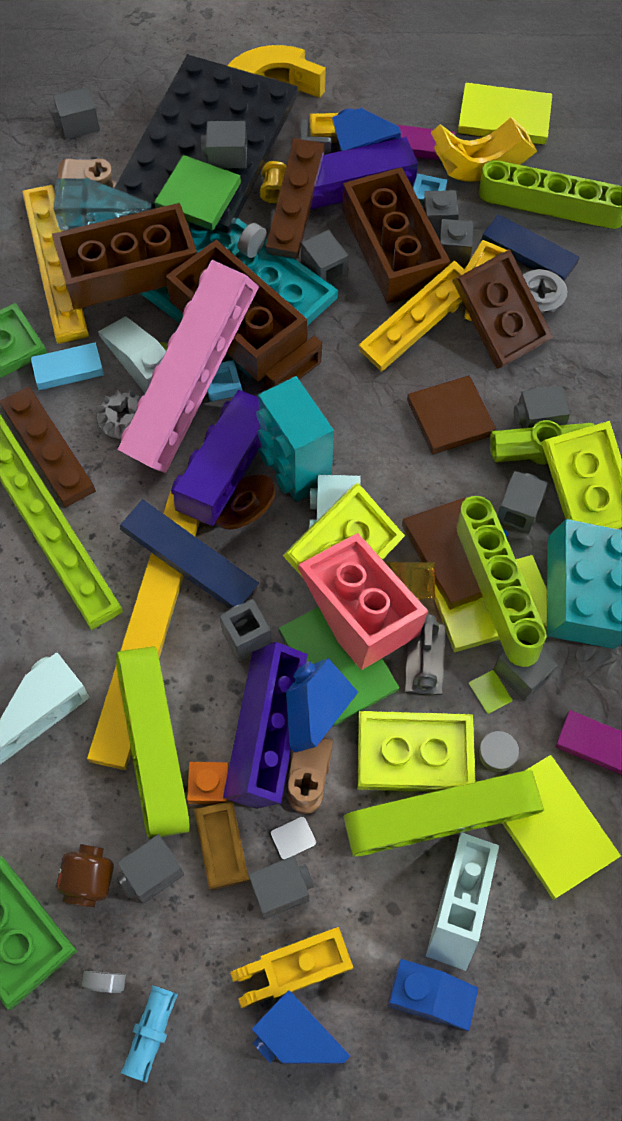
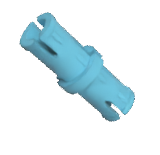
M152 985L140 1023H135L132 1032L136 1034L124 1067L121 1070L122 1074L140 1081H148L160 1043H165L167 1034H164L178 994Z

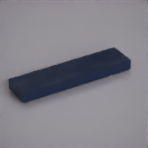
M143 499L120 524L122 532L229 609L245 603L259 584L258 581Z

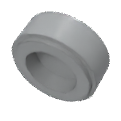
M256 223L248 225L239 238V252L249 258L255 257L265 243L266 229Z
M494 731L487 734L479 746V758L487 769L494 772H504L515 764L519 756V747L516 740L510 734Z
M84 971L81 987L89 991L122 993L124 991L126 975Z

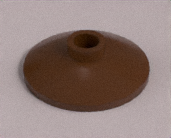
M260 474L241 479L215 523L220 528L233 530L249 525L261 517L271 506L276 495V486L272 479Z

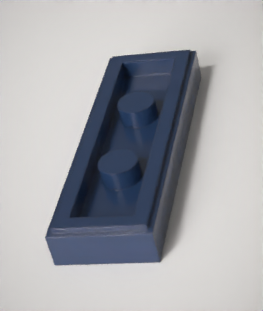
M499 214L482 234L481 241L485 240L506 250L510 249L515 260L534 270L551 271L561 277L563 281L566 280L578 264L580 258L578 255Z

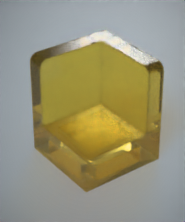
M384 561L417 599H435V562Z

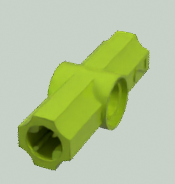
M543 420L535 424L533 428L492 431L490 436L492 459L495 462L530 459L537 464H547L548 462L540 441L590 427L594 423L558 425L553 421Z

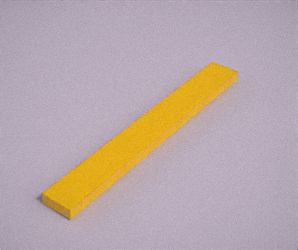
M170 491L163 514L193 536H196L200 521L175 511L174 495ZM151 553L121 651L155 646L160 658L184 576L153 553ZM116 666L87 760L90 763L127 770L132 752Z

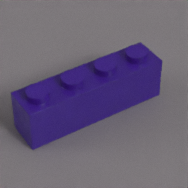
M407 137L324 155L310 209H318L323 206L341 203L343 183L400 167L403 168L411 186H414L418 162Z
M238 390L231 401L227 400L224 403L220 412V419L216 425L211 424L209 426L200 450L195 449L193 451L187 470L183 476L178 475L172 485L171 494L174 495L175 511L211 526L215 524L257 455L258 449L261 448V442L257 431L260 430V423L256 416V411L259 410L258 397Z
M278 642L271 643L252 652L223 794L224 799L255 809L281 804L291 750L286 691L295 682L293 675L306 663L308 654Z

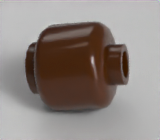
M80 844L78 852L70 851L64 854L56 883L57 891L64 895L63 902L95 907L96 901H102L107 898L114 863L111 859L102 857L104 848Z

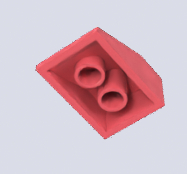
M359 533L299 564L298 570L337 642L361 670L420 635L428 610Z

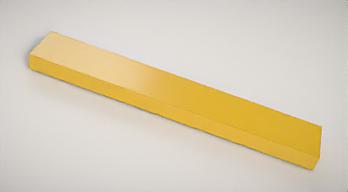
M53 185L23 190L22 193L56 342L60 344L88 338L89 333L83 309L73 310L52 233L64 231Z

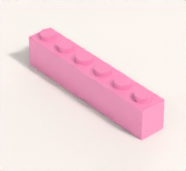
M211 260L208 268L200 276L199 286L192 300L188 302L184 309L183 319L177 331L172 334L168 341V349L161 363L153 371L152 381L145 395L138 401L137 411L130 425L124 430L117 450L151 468L164 473L167 472L259 288L247 275Z

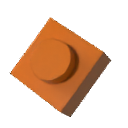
M189 762L188 804H220L228 802L227 799L223 798L229 769L228 762Z

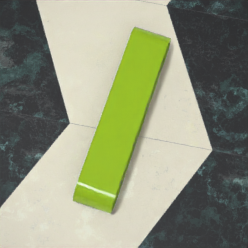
M498 160L487 162L482 169L478 194L485 202L610 229L622 226V186Z
M471 496L466 498L461 505L457 523L458 536L507 658L514 665L529 667L539 659L547 636L545 627L493 505L484 497ZM506 608L514 609L517 612H511ZM519 640L528 641L532 645H525L521 643Z
M155 646L116 652L117 673L147 838L151 840L158 834L160 837L189 832L188 809L157 649Z
M526 770L356 810L345 814L343 818L352 856L359 857L526 818L543 812L544 807L532 770Z

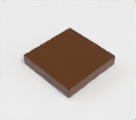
M470 375L419 390L407 396V402L432 455L490 437L491 432L496 431V427Z

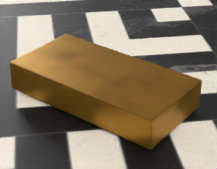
M233 801L194 809L209 890L249 882Z

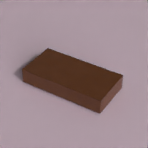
M315 335L265 372V391L295 376L300 380L322 362V342Z

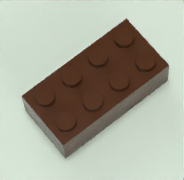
M402 167L343 183L342 211L386 303L415 296L450 265V259Z
M180 203L52 233L73 310L167 287L166 275L197 254Z
M215 240L166 275L169 300L183 313L199 286L201 274L208 268L211 260L241 272L255 282L259 288L226 353L256 381H260L265 377V372L307 341V318L219 241Z

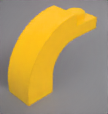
M269 45L254 48L240 54L227 65L298 86V90L318 98L325 92L326 67L305 60V50L297 47Z
M512 117L489 135L476 140L459 139L441 124L431 131L436 142L434 150L440 157L448 175L461 181H480L482 169L489 161L498 160L521 165L537 152L527 131Z

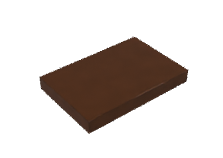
M510 249L452 280L496 369L502 368L554 338Z
M466 497L404 518L402 521L405 533L450 610L483 598L457 533L460 509Z

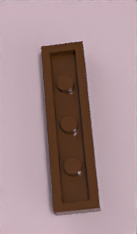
M294 138L266 244L267 254L298 259L325 152V143Z
M30 386L0 400L3 411L65 508L96 492L94 484Z

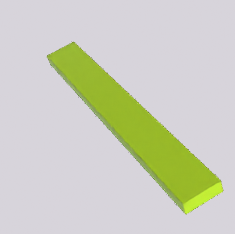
M0 415V482L92 631L123 613L122 607Z

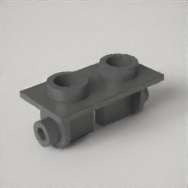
M427 614L420 635L407 643L406 693L443 695L445 624L436 622L434 615Z

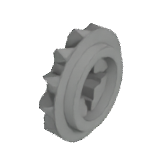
M540 269L523 274L542 314L545 311L553 314L558 307H563L567 297V287L561 277L551 271ZM539 286H541V290L545 294L543 299L538 297L537 290Z
M132 389L129 393H122L117 390L115 395L111 397L105 396L104 402L97 406V421L101 430L112 438L121 439L124 430L130 425L137 411V404L142 396L136 395ZM128 406L130 414H125L119 422L117 412H122Z

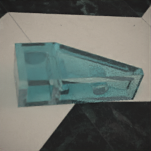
M57 178L54 212L59 230H69L152 210L151 203L89 178Z

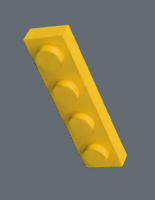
M454 260L359 344V351L381 372L384 371L462 301L452 280L465 274L467 271Z

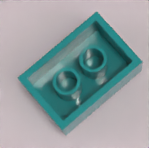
M297 376L258 394L259 410L256 411V416L260 423V430L257 431L261 442V448L258 449L259 455L265 466H272L276 472V480L280 489L285 494L289 492L294 501L298 502L310 495V488H318V475H332L334 429Z
M565 519L548 536V637L613 649L622 644V530Z

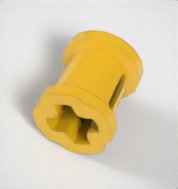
M269 161L262 168L264 183L260 187V197L268 203L277 204L287 167L286 164L280 161Z

